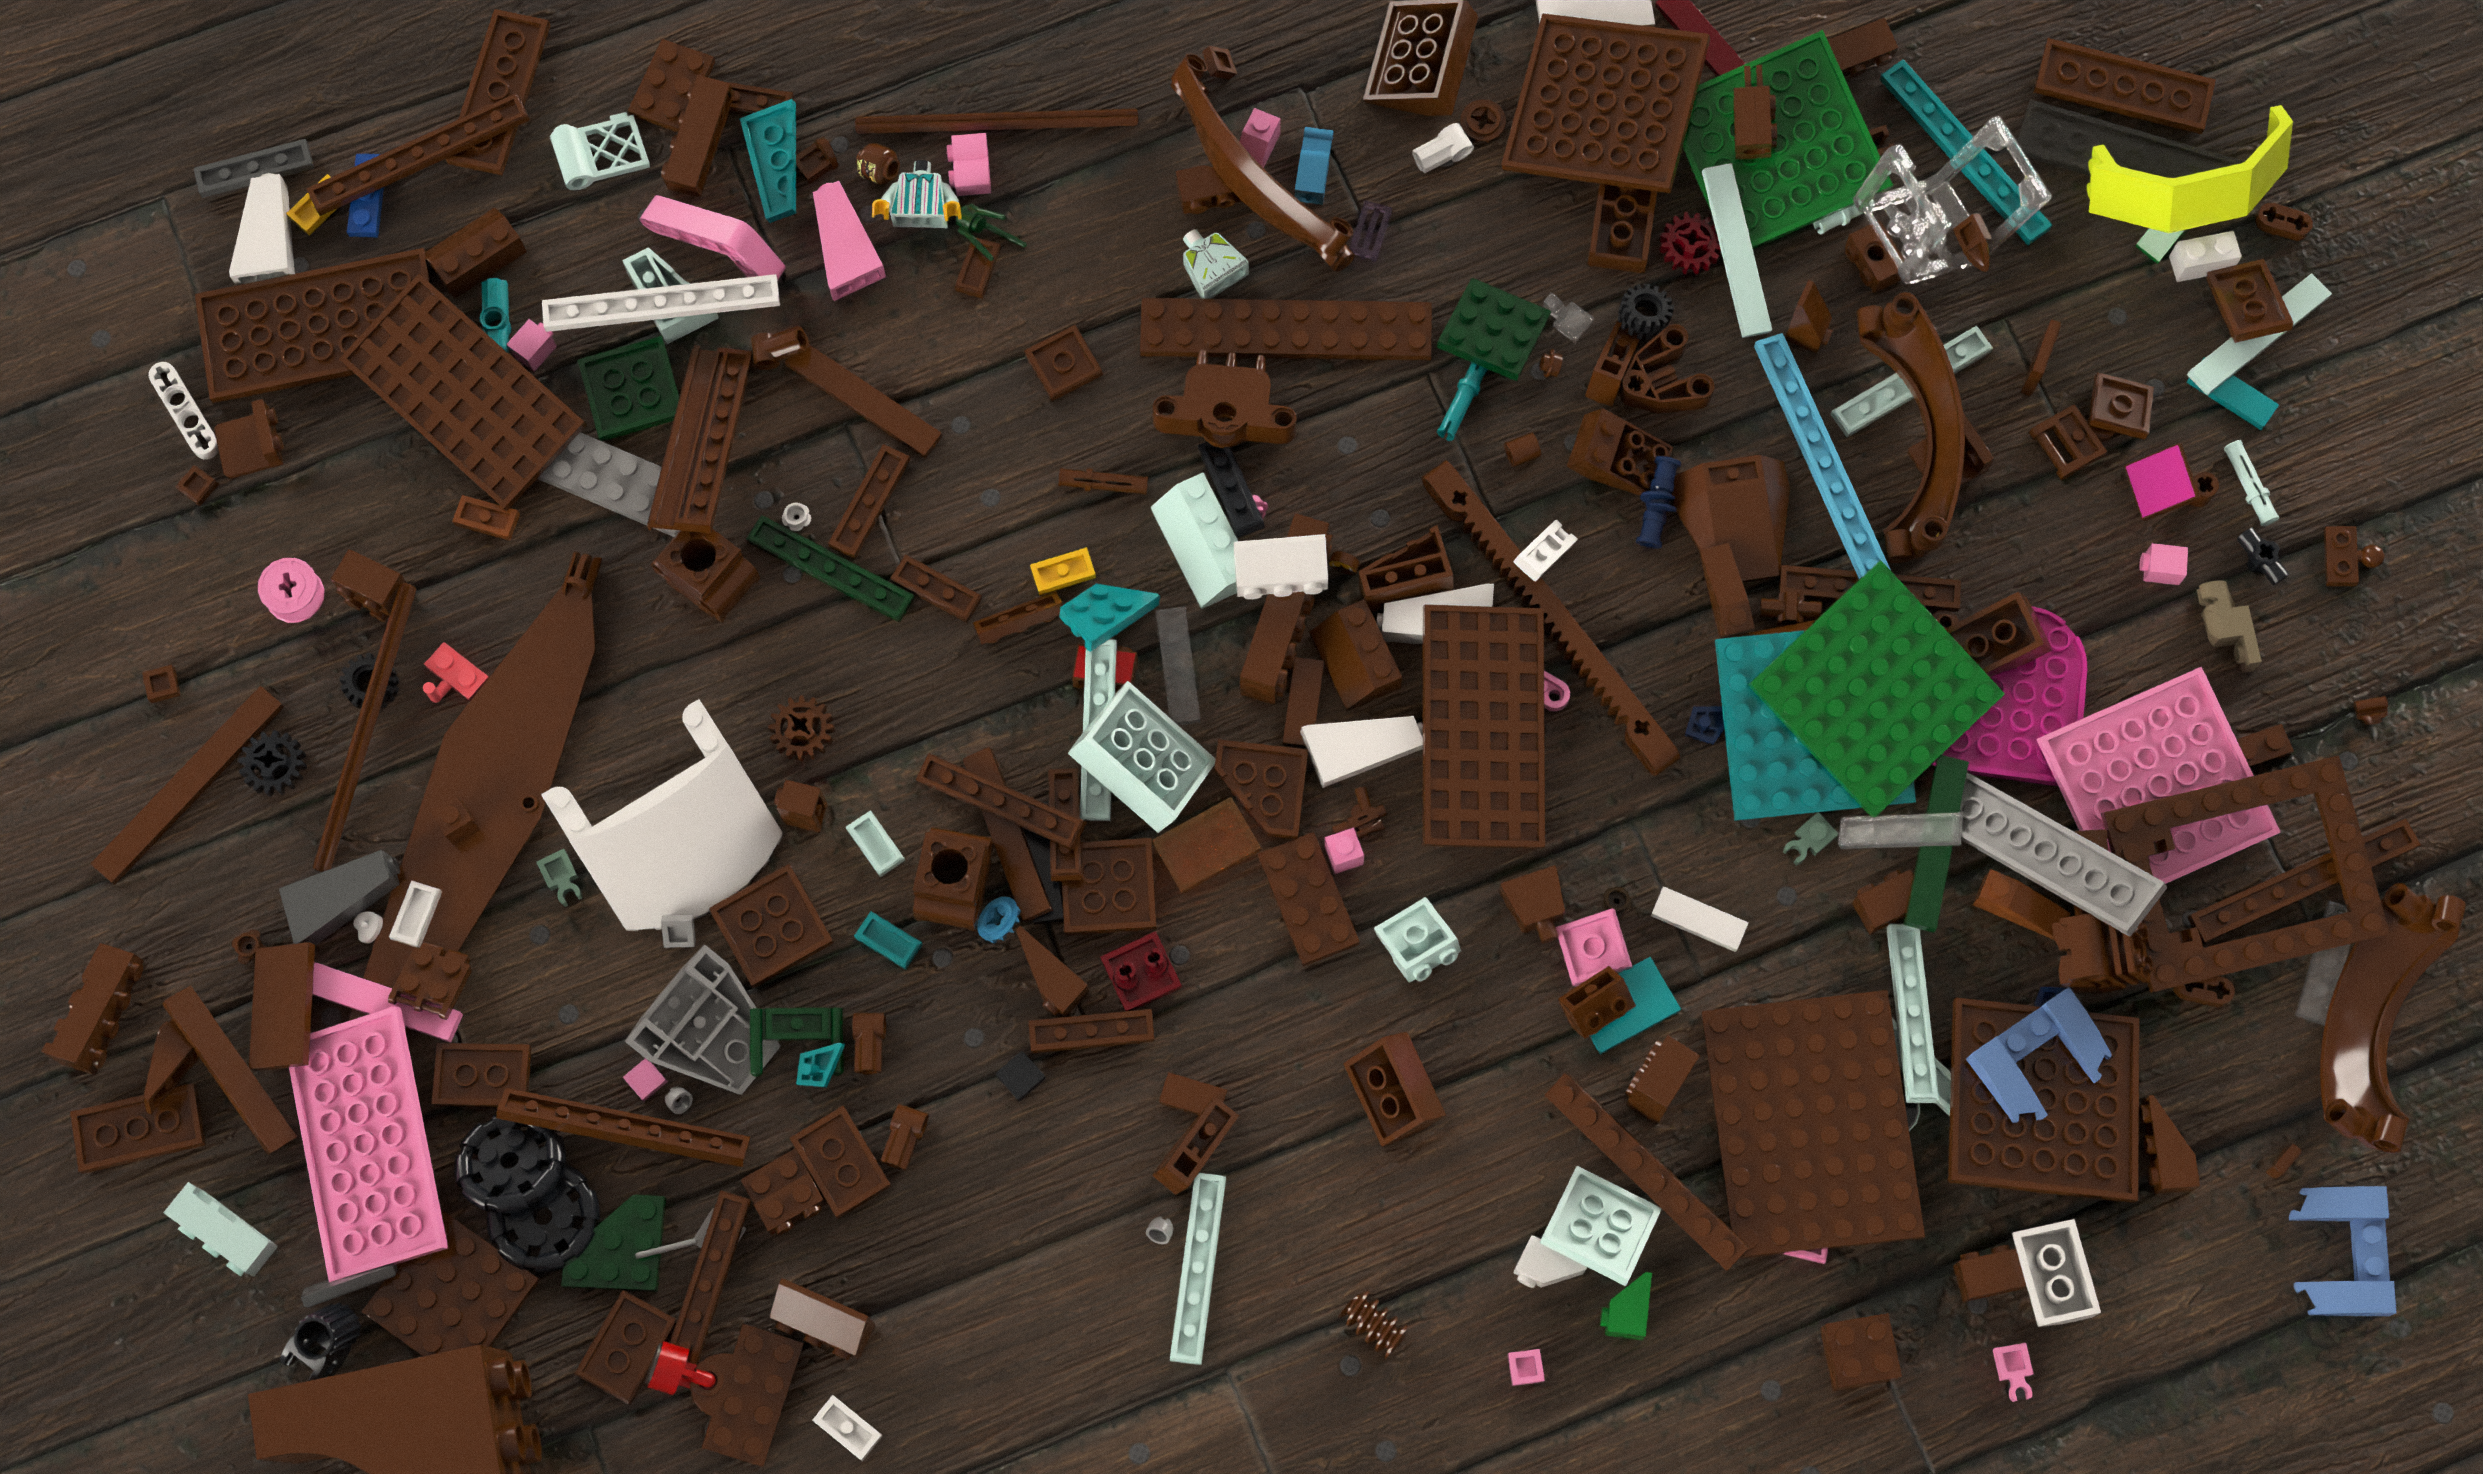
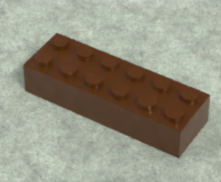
M1295 513L1287 537L1325 534L1328 562L1333 547L1331 545L1333 535L1329 534V523ZM1302 591L1292 592L1291 595L1285 597H1277L1274 594L1267 595L1240 675L1241 695L1275 705L1278 696L1283 697L1288 682L1286 680L1287 669L1292 670L1297 655L1295 652L1296 642L1301 643L1306 628L1304 625L1305 615L1310 616L1315 601L1313 598L1314 594H1306Z

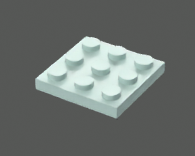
M1576 1166L1540 1243L1626 1286L1662 1208Z

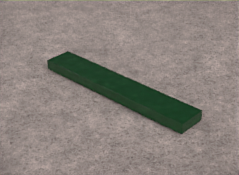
M763 515L759 517L746 538L749 544L899 623L915 599L913 594Z
M1940 755L1936 759L1904 925L1933 933L1937 929L1969 764L1968 761Z

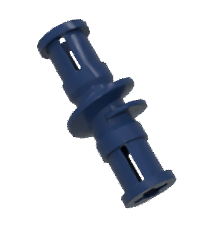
M1666 456L1655 457L1654 462L1657 465L1654 478L1650 484L1651 491L1643 492L1640 495V499L1646 503L1645 506L1647 507L1642 518L1643 524L1640 536L1636 537L1635 542L1641 546L1654 549L1662 547L1660 539L1663 526L1667 520L1666 513L1676 512L1677 509L1670 505L1669 501H1674L1675 496L1671 494L1675 486L1677 468L1681 467V461Z

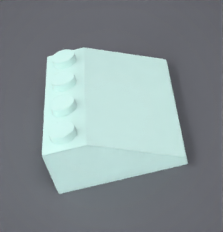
M1129 681L1121 687L1068 752L1073 759L1157 833L1178 817L1216 761V758Z

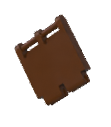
M423 942L420 949L413 948L389 994L388 1003L394 1005L397 1002L414 1007V1011L422 1012V1010L438 1014L439 1018L447 1020L472 972L469 965V955L449 949L445 957H443L445 954L443 947ZM401 994H402V995H406V996H409V997H412V998H416V1001H413V1000H410V999H407V998H403V997H400V996H401ZM429 1002V1003H432V1004H436V1005L442 1006V1008L440 1009V1008H437V1007H433V1006L427 1005L426 1003Z

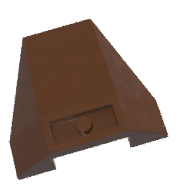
M1754 455L1702 463L1675 476V486L1671 494L1675 496V499L1672 503L1677 508L1676 513L1698 550L1729 543L1742 583L1780 576L1790 485L1784 461L1763 455Z

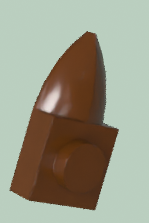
M1972 214L1956 226L1953 231L1969 262L1979 270L1988 272L1990 254L1987 242L1992 238L1981 215Z

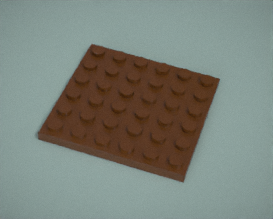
M1542 13L1501 163L1502 169L1671 193L1710 43L1709 34Z
M1956 997L1953 1000L1948 1182L2130 1203L2138 1201L2139 1018L2087 1012L2112 1054L2108 1060L2103 1058L2097 1070L2102 1076L2096 1083L2091 1081L2057 1035L2016 1063L2029 1082L2048 1116L2042 1120H2036L2035 1112L2019 1114V1122L2013 1123L1967 1062L1966 1058L2040 1007Z

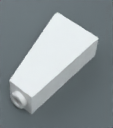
M266 173L260 177L251 178L229 270L230 277L235 285L295 274L291 220L286 214L290 210L288 186L280 174Z
M1494 584L1477 585L1384 603V612L1377 613V626L1382 631V636L1386 642L1423 645V606L1425 604L1492 607Z
M1414 716L1306 725L1301 727L1300 731L1322 788L1423 749V724L1421 722L1417 723Z

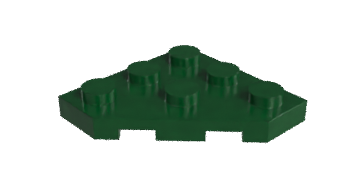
M632 1195L593 1229L595 1235L587 1249L578 1258L573 1257L565 1262L566 1266L563 1267L561 1286L563 1288L658 1292L661 1253L637 1259L635 1254L662 1246L666 1197Z

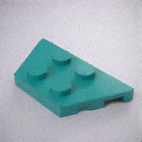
M1095 584L1060 607L1059 617L1065 625L1071 628V632L1076 637L1081 636L1085 640V648L1091 652L1157 607L1160 595Z

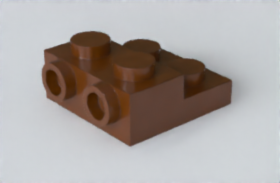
M796 1148L741 1179L754 1207L771 1235L776 1232L778 1235H782L790 1231L795 1226L794 1222L802 1217L810 1219L822 1211L821 1207L827 1204Z

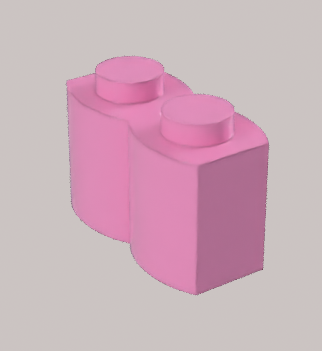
M986 133L952 136V145H947L948 162H953L954 170L948 171L950 187L956 189L957 196L991 193Z

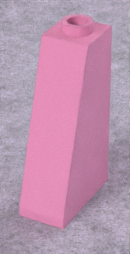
M840 181L820 186L817 191L813 192L827 282L831 297L836 301L885 278L886 275L883 264Z

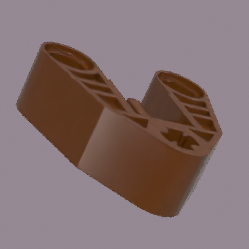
M1678 324L1667 326L1636 352L1623 378L1620 389V398L1624 404L1658 414L1702 409L1708 406L1715 387L1714 381L1710 376L1700 373L1684 380H1678L1674 367L1671 364L1666 366L1667 363L1680 358L1685 352L1689 335L1683 326ZM1676 339L1680 344L1672 345L1667 340ZM1702 388L1706 391V394L1699 395L1693 389Z

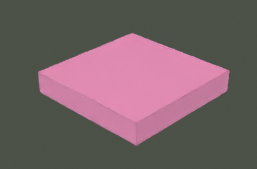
M1612 908L1556 927L1559 935L1558 939L1574 987L1608 966L1617 973L1633 968L1615 909Z

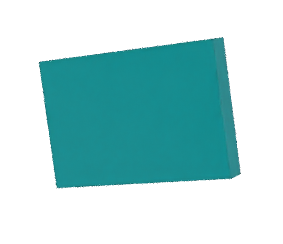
M1651 957L1633 965V968L1618 973L1624 979L1636 1006L1626 1012L1624 1016L1615 1019L1603 1027L1598 1033L1589 1036L1600 1055L1681 1011L1680 1006Z

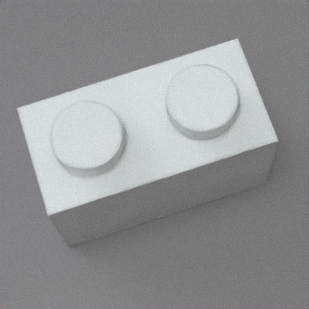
M2234 231L2178 241L2169 255L2177 282L2206 277L2208 271L2237 265L2242 257Z

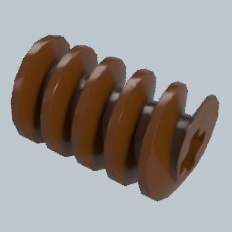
M1367 1290L1357 1294L1342 1310L1338 1318L1348 1314L1346 1325L1350 1327L1358 1323L1355 1333L1361 1335L1367 1331L1365 1342L1369 1344L1377 1340L1375 1351L1378 1353L1386 1348L1387 1351L1384 1356L1386 1360L1405 1339L1408 1325L1405 1324L1396 1328L1399 1317L1394 1316L1387 1320L1386 1316L1389 1309L1386 1307L1377 1311L1379 1300L1375 1299L1368 1303L1367 1299L1370 1292Z

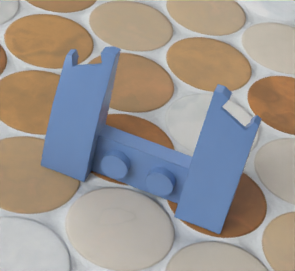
M2070 987L1966 1058L1967 1062L2013 1123L2019 1122V1114L2035 1112L2036 1120H2042L2048 1116L2029 1082L2016 1064L2057 1035L2093 1083L2099 1081L2102 1076L2097 1070L2103 1058L2108 1060L2112 1056L2096 1025Z
M2387 1186L2300 1189L2299 1193L2307 1197L2300 1212L2291 1210L2289 1220L2350 1221L2354 1281L2295 1282L2294 1289L2296 1293L2306 1290L2315 1308L2307 1311L2308 1314L2388 1317L2396 1314L2394 1281H2390L2385 1224V1220L2389 1218Z

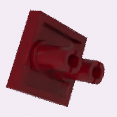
M1156 931L1100 957L1125 1011H1134L1182 988Z

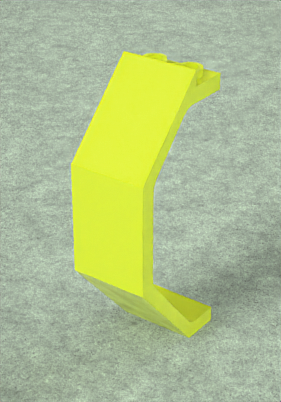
M2282 105L2270 107L2267 139L2245 162L2178 178H2166L2121 167L2116 164L2104 144L2094 146L2092 148V159L2088 162L2091 174L2090 183H2087V194L2090 199L2089 213L2166 233L2247 216L2288 168L2293 121Z

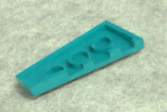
M793 99L740 118L765 218L769 223L796 214V103Z

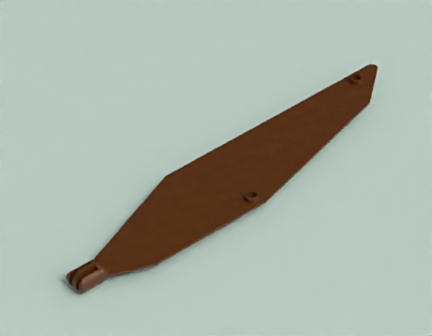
M573 552L561 588L445 732L400 865V874H397L400 885L391 892L383 916L382 929L375 940L363 979L393 988L413 948H416L389 938L411 880L442 891L423 942L443 947L445 951L443 957H445L449 949L459 952L541 820L546 805L541 794L551 789L596 651L592 591L603 558L595 556L592 560V556L589 554L581 556L580 552ZM457 795L468 808L480 830L453 845L445 837L430 811ZM534 801L533 807L526 808L527 802ZM352 1009L348 1021L368 1014ZM405 1027L407 1035L411 1029Z

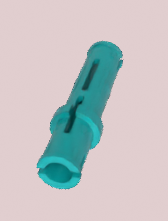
M1471 362L1465 377L1459 380L1457 384L1458 391L1440 427L1436 431L1441 438H1444L1447 432L1446 440H1454L1455 434L1473 397L1478 396L1480 392L1479 385L1488 369Z

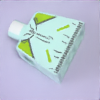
M1194 229L1184 236L1183 241L1189 247L1183 253L1184 266L1201 299H1212L1249 275L1248 260L1219 233H1213L1204 239L1197 229Z

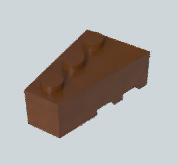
M1437 525L1429 529V533L1416 541L1412 539L1407 542L1404 548L1394 554L1389 553L1359 571V589L1362 599H1365L1371 613L1384 610V603L1453 590V573Z

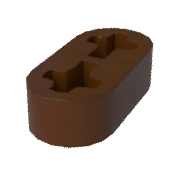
M2276 203L2264 204L2255 216L2256 226L2260 230L2294 241L2306 238L2313 227V221L2307 213ZM2267 213L2272 214V222L2267 221ZM2296 221L2300 222V227L2302 228L2300 231L2295 229L2296 225L2294 223Z
M2221 976L2191 983L2192 985L2201 988H2193L2189 992L2186 991L2185 985L2173 987L2175 994L2181 999L2214 1007L2226 1005L2233 999L2235 994L2232 982ZM2220 985L2221 991L2226 992V995L2218 999L2217 993L2209 991L2207 988L2214 989Z

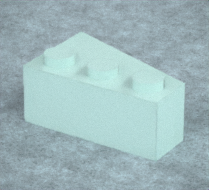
M646 248L622 260L636 290L690 284L682 279L671 266L650 248ZM717 313L657 319L654 322L665 342L669 344L719 317Z
M189 1182L163 1212L180 1225L178 1230L192 1240L197 1237L203 1241L204 1245L202 1248L216 1258L222 1255L229 1260L226 1266L239 1276H242L245 1272L254 1277L278 1247L210 1194Z

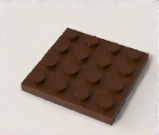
M442 1209L441 1214L448 1249L397 1264L398 1270L396 1275L383 1282L362 1310V1313L422 1356L479 1344L492 1347L540 1282V1279L526 1269L521 1270L509 1264L498 1254V1249Z

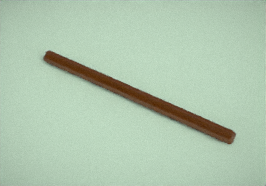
M1137 109L858 116L855 118V130L858 134L1136 126L1139 122V115Z
M407 583L399 584L316 854L313 869L319 872L332 868L416 593V588Z

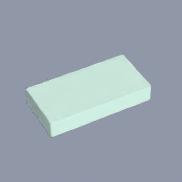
M871 810L846 826V830L879 877H882L905 861V858Z

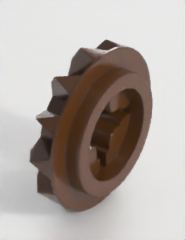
M1475 100L1469 103L1462 111L1460 119L1461 128L1467 137L1473 138L1476 143L1478 141L1489 143L1494 138L1499 139L1501 133L1505 130L1506 115L1503 109L1491 100ZM1486 113L1487 123L1489 124H1485L1484 128L1479 129V122L1476 120H1481Z

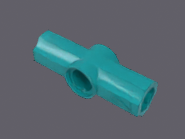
M489 278L482 282L480 323L482 330L509 354L506 344L509 342L512 327L509 321L508 282L498 278ZM501 320L497 326H490L492 322Z

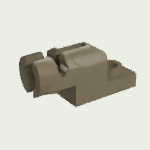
M2211 581L2201 584L2199 589L2196 590L2199 605L2207 606L2201 613V616L2203 617L2208 640L2213 647L2236 645L2234 647V658L2236 663L2240 664L2242 673L2254 671L2262 660L2249 605L2235 607L2226 581Z

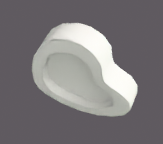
M369 911L358 914L354 919L353 925L358 930L359 940L366 944L373 942L382 929L383 919L381 916Z

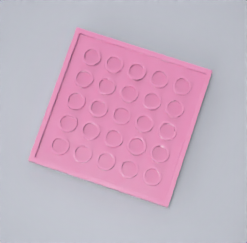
M2202 667L2036 739L2079 831L2105 829L2101 817L2103 812L2254 776ZM2268 805L2170 828L2175 849L2148 856L2153 876L2166 884L2281 832ZM2108 842V851L2111 852V849H2110V846H2109V842Z

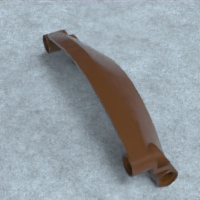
M1186 54L1173 73L1170 86L1185 102L1204 152L1219 176L1250 209L1265 221L1288 236L1316 250L1334 271L1340 272L1345 269L1355 258V254L1346 245L1354 233L1351 225L1339 217H1334L1327 223L1287 191L1249 154L1226 126L1207 97L1209 89L1201 81V78L1208 69L1206 62L1195 54Z
M1907 292L1899 293L1895 296L1892 303H1887L1884 311L1880 306L1871 305L1862 307L1856 312L1860 343L1889 365L1904 381L1919 407L1926 433V465L1920 486L1904 512L1884 530L1886 556L1889 563H1905L1923 557L1926 551L1938 549L1943 544L1955 510L1964 462V416L1953 368L1943 343L1918 299L1913 294ZM1906 307L1911 312L1908 314H1903L1899 312L1897 308ZM1933 528L1939 532L1940 536L1930 537L1926 534L1925 530Z
M2403 883L2391 886L2381 900L2390 934L2356 942L2348 956L2329 1005L2320 1061L2321 1097L2325 1121L2346 1138L2358 1139L2368 1148L2394 1154L2399 1153L2402 1149L2409 1118L2401 1111L2394 1100L2388 1082L2386 1059L2390 1033L2399 1009L2411 988L2426 969L2457 940L2466 909V903L2458 897L2450 895L2440 896L2437 904H2435L2427 895L2417 896Z

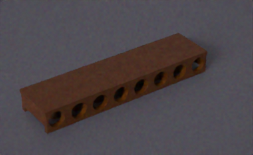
M1599 184L1587 262L1588 266L1645 273L1657 191Z

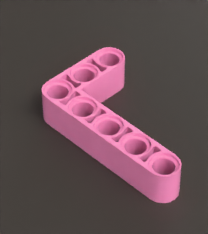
M659 195L654 196L639 219L646 228L657 234L728 255L746 277L776 274L779 279L786 269L784 263L750 225L739 219Z

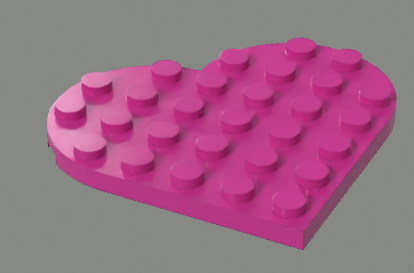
M2032 607L2053 650L2027 664L1991 676L1990 678L2005 695L1942 755L1968 761L1967 772L1971 775L2058 786L2036 739L2084 718L2087 657L2079 636H2075L2072 630L2065 624L2066 621L2050 611Z

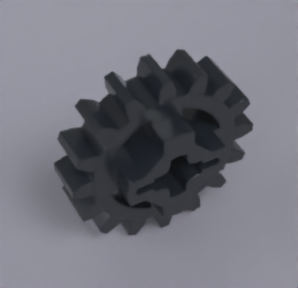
M273 730L271 737H268L265 732H261V740L257 741L252 737L250 741L253 746L251 748H242L247 755L238 759V762L245 766L239 770V773L243 777H247L244 782L249 787L254 786L253 790L256 793L260 794L264 790L269 797H272L274 790H277L281 795H284V787L296 788L293 783L294 779L303 780L304 777L299 773V770L307 768V765L301 761V759L306 757V753L302 749L299 750L301 744L296 739L292 741V737L288 733L281 737L277 730ZM282 747L289 750L291 757L284 755ZM255 770L261 772L263 780L256 776Z

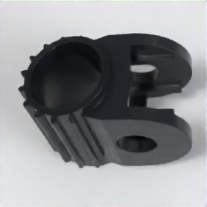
M339 1302L335 1305L330 1304L307 1315L299 1321L300 1324L295 1328L294 1336L289 1339L281 1354L280 1362L285 1366H290L298 1359L303 1361L314 1370L308 1381L334 1376L347 1358L351 1345L356 1343V1339L361 1335L360 1328L362 1325L359 1323L360 1317H357L354 1313L355 1309L351 1310L348 1308V1304L343 1306ZM314 1340L327 1349L323 1354L318 1355L308 1351Z

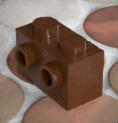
M1610 966L1558 998L1570 1026L1584 1039L1598 1033L1603 1027L1615 1019L1624 1016L1626 1012L1636 1006L1624 979Z

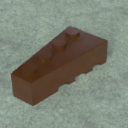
M100 943L82 975V982L84 983L82 989L79 988L75 992L73 991L68 1001L70 1011L65 1019L59 1018L53 1028L55 1032H58L53 1043L46 1042L41 1052L62 1065L96 1075L98 1068H102L106 1061V1049L110 1040L114 1039L119 1029L118 1021L121 1013L130 1004V992L134 982H137L142 975L143 960L134 953Z

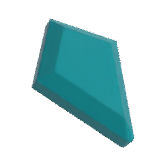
M836 1043L801 1053L796 1085L827 1088L845 1045L843 1043Z

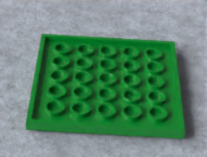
M1823 30L1698 85L1682 149L1710 212L1711 208L1702 170L1708 167L1732 163L1753 249L1893 188L1892 181ZM1756 65H1762L1763 86H1769L1770 95L1776 96L1775 120H1771V124L1777 123V148H1771V158L1736 160L1734 88L1745 87L1744 66H1750L1751 87H1755Z
M1881 560L1868 570L1748 684L1871 818L1879 815L2005 695L1998 685Z

